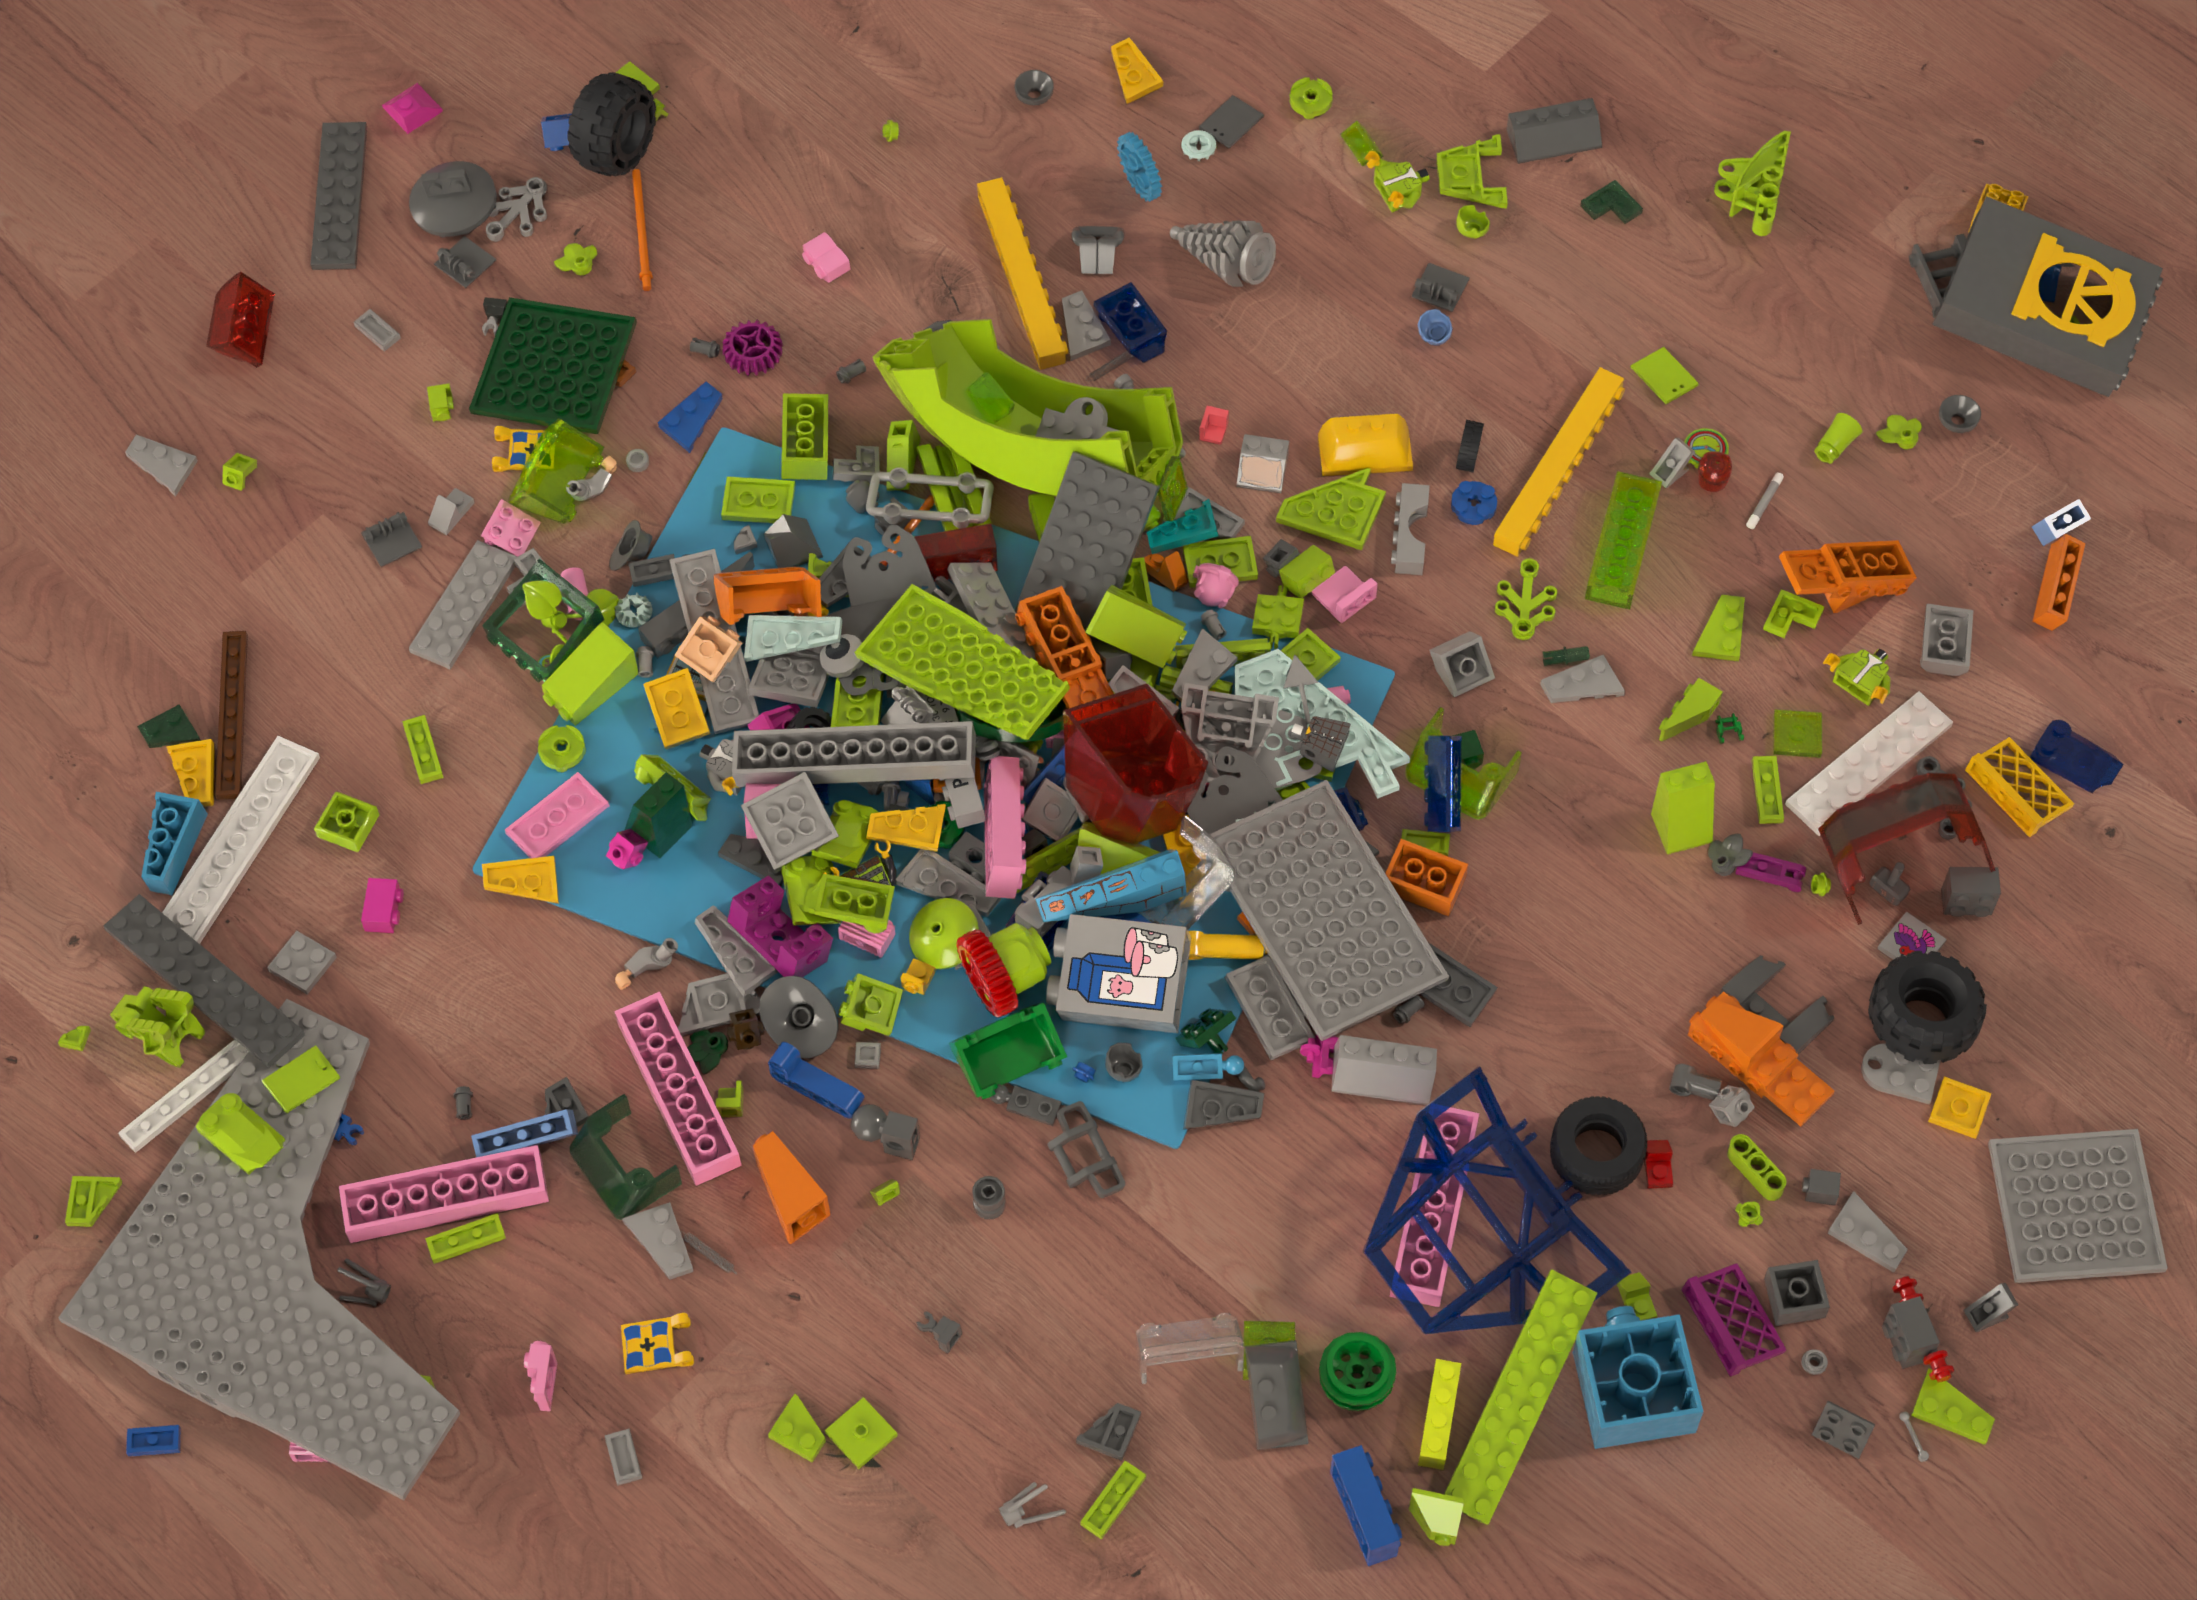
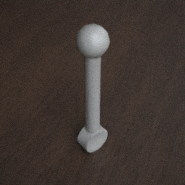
M1906 1411L1901 1412L1899 1417L1901 1421L1905 1422L1919 1452L1918 1459L1921 1462L1927 1461L1929 1454L1923 1450L1909 1421V1413Z

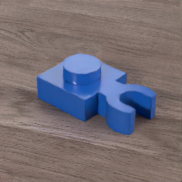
M342 1113L334 1140L339 1142L342 1136H344L349 1144L357 1145L356 1139L351 1137V1135L355 1132L363 1135L364 1130L360 1125H350L352 1123L351 1118Z

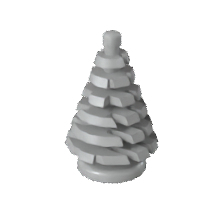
M1236 220L1232 222L1223 221L1224 226L1222 223H1199L1197 225H1186L1183 228L1178 226L1171 228L1170 237L1172 239L1179 240V244L1184 249L1188 250L1201 263H1205L1211 271L1233 287H1244L1238 274L1242 281L1258 285L1265 280L1273 267L1276 256L1275 240L1270 233L1263 232L1262 225L1259 222Z

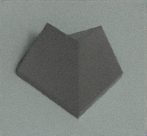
M783 514L763 534L777 568L797 567L808 563L809 553L817 555L818 559L823 557L809 523L805 518Z

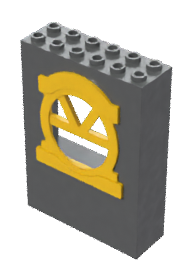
M1986 196L1972 223L1932 325L2109 397L2113 390L2117 391L2122 380H2125L2130 368L2127 366L2135 356L2136 349L2134 348L2142 337V326H2145L2150 316L2148 310L2152 308L2157 297L2154 294L2156 290H2159L2163 278L2160 277L2163 268ZM2060 263H2073L2081 268L2060 319L2048 310L2041 300L2038 289L2039 280L2043 272L2049 267ZM2089 270L2099 274L2107 283L2105 286L2083 287ZM2112 295V308L2109 314L2101 319L2082 297ZM2076 304L2093 322L2092 324L2070 323Z

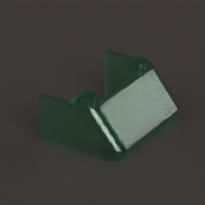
M625 1094L591 1114L569 1148L574 1162L611 1214L619 1220L638 1213L682 1184L676 1164L655 1178L645 1168H635L626 1174L601 1139V1137L610 1132L612 1125L631 1114Z

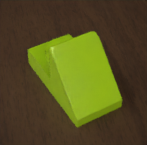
M1640 1272L1615 1280L1624 1305L1633 1307L1635 1315L1640 1318V1321L1657 1318V1313L1649 1294L1651 1285Z

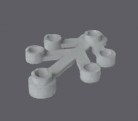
M532 177L525 186L502 187L499 190V197L503 202L495 203V209L490 214V217L497 216L499 211H509L499 222L493 221L487 224L486 233L490 240L494 242L500 241L504 236V230L519 213L521 235L525 237L531 236L534 230L532 223H530L527 205L532 199H534L535 209L533 210L534 219L538 222H543L547 219L546 209L543 207L542 196L547 192L545 181L539 177ZM523 195L520 199L512 200L513 196Z

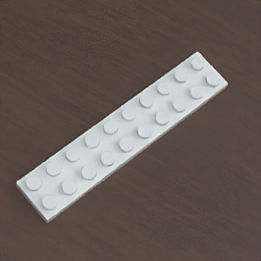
M277 736L162 913L199 944L320 759L319 753Z

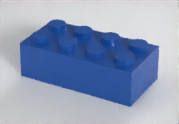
M1362 1445L1332 1455L1330 1473L1367 1566H1371L1397 1557L1398 1549L1401 1546L1400 1539L1402 1538V1533L1398 1523L1393 1524L1390 1516L1393 1512L1388 1499L1384 1500L1380 1492L1383 1491L1381 1480L1378 1475L1374 1476L1371 1467H1373L1372 1458L1369 1452L1365 1453Z

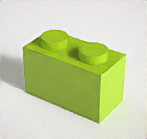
M1312 545L1281 568L1279 573L1283 587L1284 585L1287 586L1290 592L1299 598H1303L1335 574V569L1331 556L1315 545Z

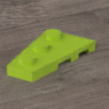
M1721 595L1693 650L1692 656L1739 662L1745 597Z
M1928 1368L1911 1416L1986 1445L1995 1419L1947 1381L1937 1382V1380H1931L1929 1374L1932 1372V1369Z

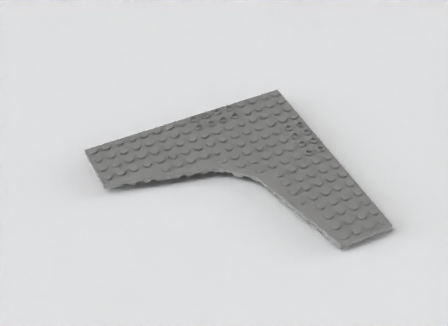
M286 999L279 1010L304 1030L305 1036L270 1068L252 1053L248 1052L209 1106L210 1108L225 1094L235 1093L239 1095L242 1102L285 1138L286 1141L283 1143V1148L262 1168H256L248 1175L203 1137L195 1126L58 1318L63 1324L127 1357L145 1369L150 1375L233 1418L238 1417L259 1425L380 1489L405 1500L458 1419L460 1412L315 1281L302 1224L305 1215L304 1211L307 1203L311 1200L313 1187L321 1174V1166L329 1153L339 1126V1119L347 1106V1098L350 1091L353 1090L357 1072L361 1069L370 1041L368 1038ZM316 1045L340 1075V1079L286 1114L262 1083V1079Z

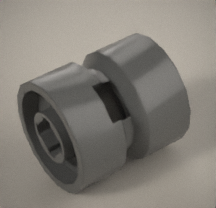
M985 1176L975 1182L972 1189L975 1212L984 1219L998 1218L1006 1208L1003 1183L993 1176Z

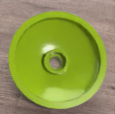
M940 898L931 901L920 909L912 921L909 942L913 954L919 961L925 962L936 969H948L959 965L962 961L957 952V939L970 931L979 930L977 918L966 904L957 899ZM940 926V930L935 932V928Z

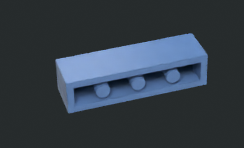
M566 1109L471 1135L476 1157H482L542 1145L578 1135L579 1133L573 1110Z

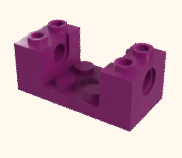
M768 875L732 897L727 922L783 977H804L828 961L833 937L819 924L810 926L806 929V932L798 925H793L792 919L780 909L785 891ZM773 936H780V937H782L784 940H783V941H779V940H776V941H775L772 937H773Z

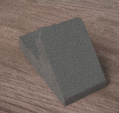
M2001 1283L1963 1311L1975 1332H1979L2009 1318L2007 1313L2017 1307L2018 1303L2007 1284Z

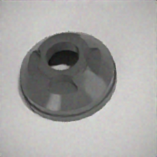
M1040 70L1025 71L1015 80V94L1025 104H1043L1053 94V80L1047 73ZM1032 91H1037L1041 94L1038 98L1028 96Z
M1953 395L1946 398L1939 409V419L1942 425L1956 433L1970 432L1977 426L1981 418V409L1977 402L1965 395ZM1955 416L1961 417L1964 423L1961 425L1954 424L1951 418Z

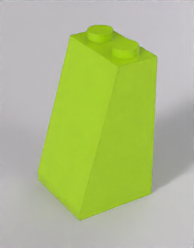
M1111 584L1085 633L1164 668L1166 663L1171 665L1177 653L1173 649L1177 642L1180 644L1183 642L1187 631L1184 630L1186 623Z
M600 623L542 684L543 699L550 707L554 705L565 721L570 720L576 726L638 675L634 650L605 623Z
M1707 761L1660 774L1651 815L1667 855L1713 842L1715 781Z
M1084 822L1080 828L1078 846L1100 848L1103 861L1101 874L1161 853L1090 822Z

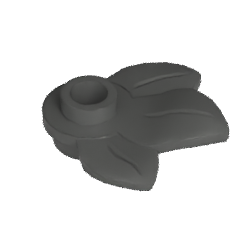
M1739 833L1729 835L1723 842L1714 840L1708 850V856L1713 861L1712 868L1715 873L1721 876L1732 874L1736 867L1745 865L1753 855L1752 850L1743 849V837Z

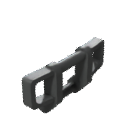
M1078 1101L1059 1109L1057 1119L1063 1133L1048 1142L1047 1145L1050 1151L1055 1153L1066 1174L1068 1186L1073 1188L1088 1179L1100 1198H1105L1122 1191L1126 1185L1115 1158L1110 1156L1097 1131L1098 1126L1084 1103ZM1078 1110L1086 1123L1069 1129L1064 1115ZM1088 1134L1102 1161L1087 1166L1076 1173L1063 1146L1072 1140ZM1111 1169L1118 1185L1109 1189H1103L1095 1175Z

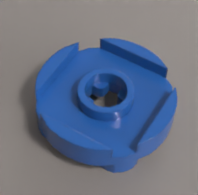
M1461 482L1452 495L1451 509L1453 513L1455 512L1458 515L1460 521L1470 525H1479L1484 520L1491 519L1497 509L1495 489L1482 482ZM1477 500L1480 504L1477 503L1476 506H1471L1469 501Z

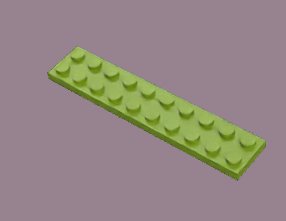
M1552 1269L1546 1277L1444 1492V1495L1463 1498L1462 1513L1485 1525H1489L1577 1338L1578 1330L1581 1329L1597 1295V1292Z

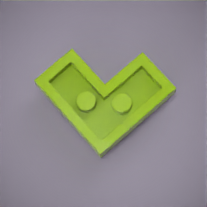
M1781 589L1763 630L1785 639L1793 621L1815 629L1825 606Z

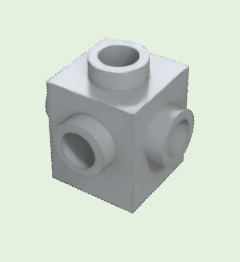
M1730 1085L1723 1088L1719 1095L1709 1104L1720 1123L1736 1127L1741 1121L1745 1120L1748 1114L1755 1108L1750 1100V1094L1744 1088Z

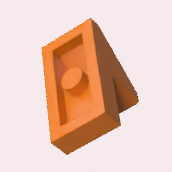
M1178 551L1165 557V559L1157 553H1151L1144 557L1147 573L1173 592L1188 583Z

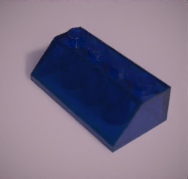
M1428 736V741H1425L1424 746L1425 754L1428 755V764L1425 765L1424 769L1425 779H1428V788L1424 792L1425 803H1428V812H1425L1424 815L1425 827H1428V832H1461L1462 736Z

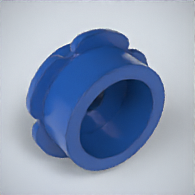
M1078 1062L1076 1067L1072 1068L1076 1072L1074 1077L1085 1083L1088 1080H1094L1093 1076L1096 1070L1090 1066Z

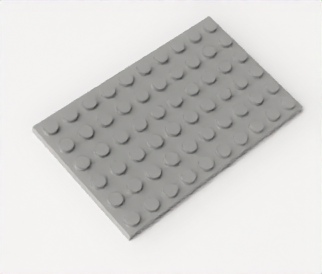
M1327 780L1201 839L1203 847L1321 1042L1448 980L1449 975Z

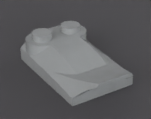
M1926 604L1922 656L1920 659V665L1925 671L1951 676H1960L1968 673L1974 610Z

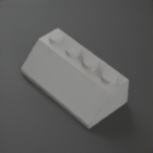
M1340 1035L1334 1046L1331 1092L1429 1105L1436 1074L1437 1049Z

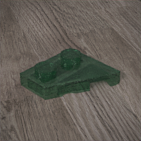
M180 704L137 726L149 748L162 747L163 745H178L179 742L201 741Z

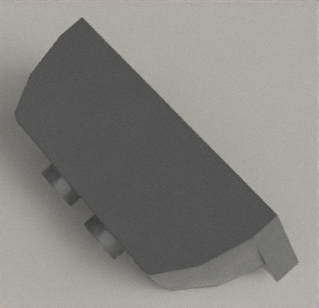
M1297 1341L1245 1346L1257 1450L1309 1444Z

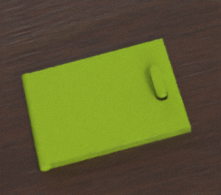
M1665 347L1630 365V368L1665 404L1670 403L1699 385Z
M315 1045L262 1079V1083L287 1114L339 1080L340 1075Z

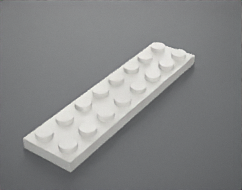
M1917 692L1788 798L1785 805L1820 836L1951 728L1953 721L1921 692Z

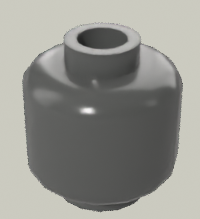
M858 479L846 489V501L857 513L862 514L866 512L870 482ZM878 492V494H877V499H876L875 507H878V505H879V504L877 503V501H878V499H879V492Z

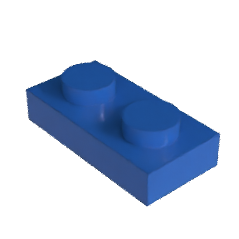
M179 1425L127 1429L126 1454L128 1457L180 1453L181 1427Z

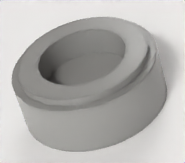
M642 449L630 451L626 456L627 467L633 472L646 470L649 466L648 454Z

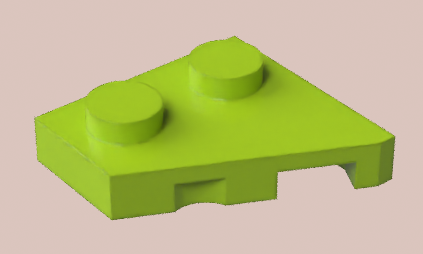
M796 1394L792 1396L768 1434L770 1439L810 1462L814 1461L826 1442L825 1436Z

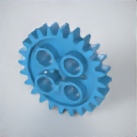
M1128 132L1118 137L1117 150L1120 152L1118 154L1121 159L1120 164L1124 167L1123 172L1126 173L1131 187H1135L1136 194H1140L1141 199L1144 198L1145 201L1150 202L1160 197L1162 185L1159 181L1161 178L1158 175L1159 170L1155 167L1156 162L1152 160V154L1149 152L1147 145L1144 146L1143 140H1139L1138 135H1134V132Z

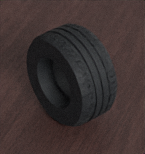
M1605 1096L1585 1097L1570 1104L1557 1118L1550 1141V1157L1554 1169L1557 1170V1174L1570 1187L1591 1195L1613 1194V1192L1617 1193L1619 1190H1623L1624 1187H1628L1640 1173L1647 1151V1133L1645 1132L1643 1122L1640 1121V1117L1628 1105ZM1586 1131H1604L1612 1135L1619 1142L1622 1152L1618 1157L1609 1161L1591 1160L1579 1151L1575 1139Z

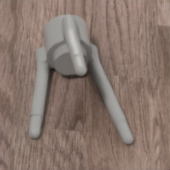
M1036 1482L1030 1484L1010 1501L1004 1503V1506L998 1508L1007 1526L1014 1524L1016 1529L1024 1524L1064 1515L1066 1510L1053 1511L1022 1519L1021 1517L1025 1515L1022 1505L1048 1488V1485L1044 1484L1029 1493L1037 1486Z

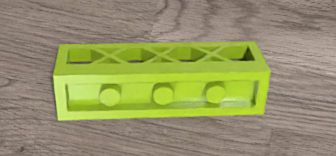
M1268 638L1219 642L1237 657V662L1233 666L1271 652ZM1194 644L1175 645V652H1177L1175 655L1176 667L1178 669H1183Z

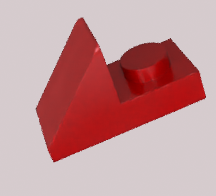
M1647 1140V1151L1644 1159L1647 1189L1673 1187L1671 1166L1673 1151L1668 1140Z

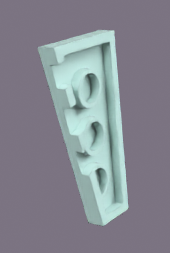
M749 615L744 660L748 662L839 643L842 619L841 617Z

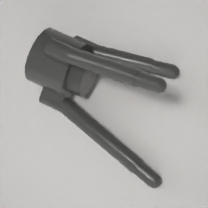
M345 1259L346 1264L369 1278L370 1281L341 1267L337 1271L366 1285L365 1294L368 1295V1298L339 1296V1300L365 1303L375 1307L378 1302L384 1304L389 1296L391 1285L355 1262Z

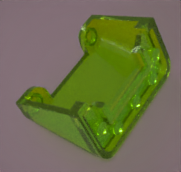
M558 418L543 431L537 440L508 499V503L565 524L567 521L571 522L577 511L575 510L576 505L573 503L575 499L567 492L566 486L570 488L568 482L572 480H584L590 469L593 467L597 468L603 460L604 456L601 454L605 447Z

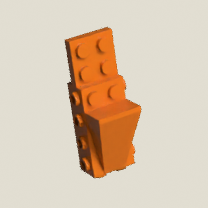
M1899 540L1824 544L1820 549L1783 551L1778 556L1796 595L1824 593L1833 613L1841 612L1876 595L1878 597L1894 594L1896 596L1902 595L1907 592L1908 587L1917 578Z
M1060 586L1019 601L1018 610L1015 614L1016 621L1020 627L1023 626L1026 632V641L1035 650L1036 661L1044 669L1054 672L1055 676L1063 682L1067 681L1070 686L1069 691L1062 699L1076 727L1079 728L1082 724L1087 725L1119 713L1121 707L1101 670L1102 660L1096 653L1090 636L1085 633L1079 615L1076 614L1071 599L1066 595L1063 587Z
M1724 991L1718 997L1713 996L1707 1002L1706 1009L1702 1013L1696 1012L1690 1019L1689 1023L1691 1025L1688 1036L1695 1043L1700 1045L1760 1098L1764 1096L1768 1098L1800 1127L1834 1095L1835 1090L1797 1059L1798 1054L1794 1047L1780 1039L1784 1027L1781 1023L1746 1011L1735 997L1729 996Z

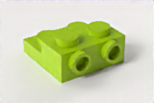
M858 973L852 980H848L844 993L848 996L846 1002L843 1001L838 1011V1015L842 1016L840 1023L861 1031L867 1028L889 1036L893 1030L903 989Z

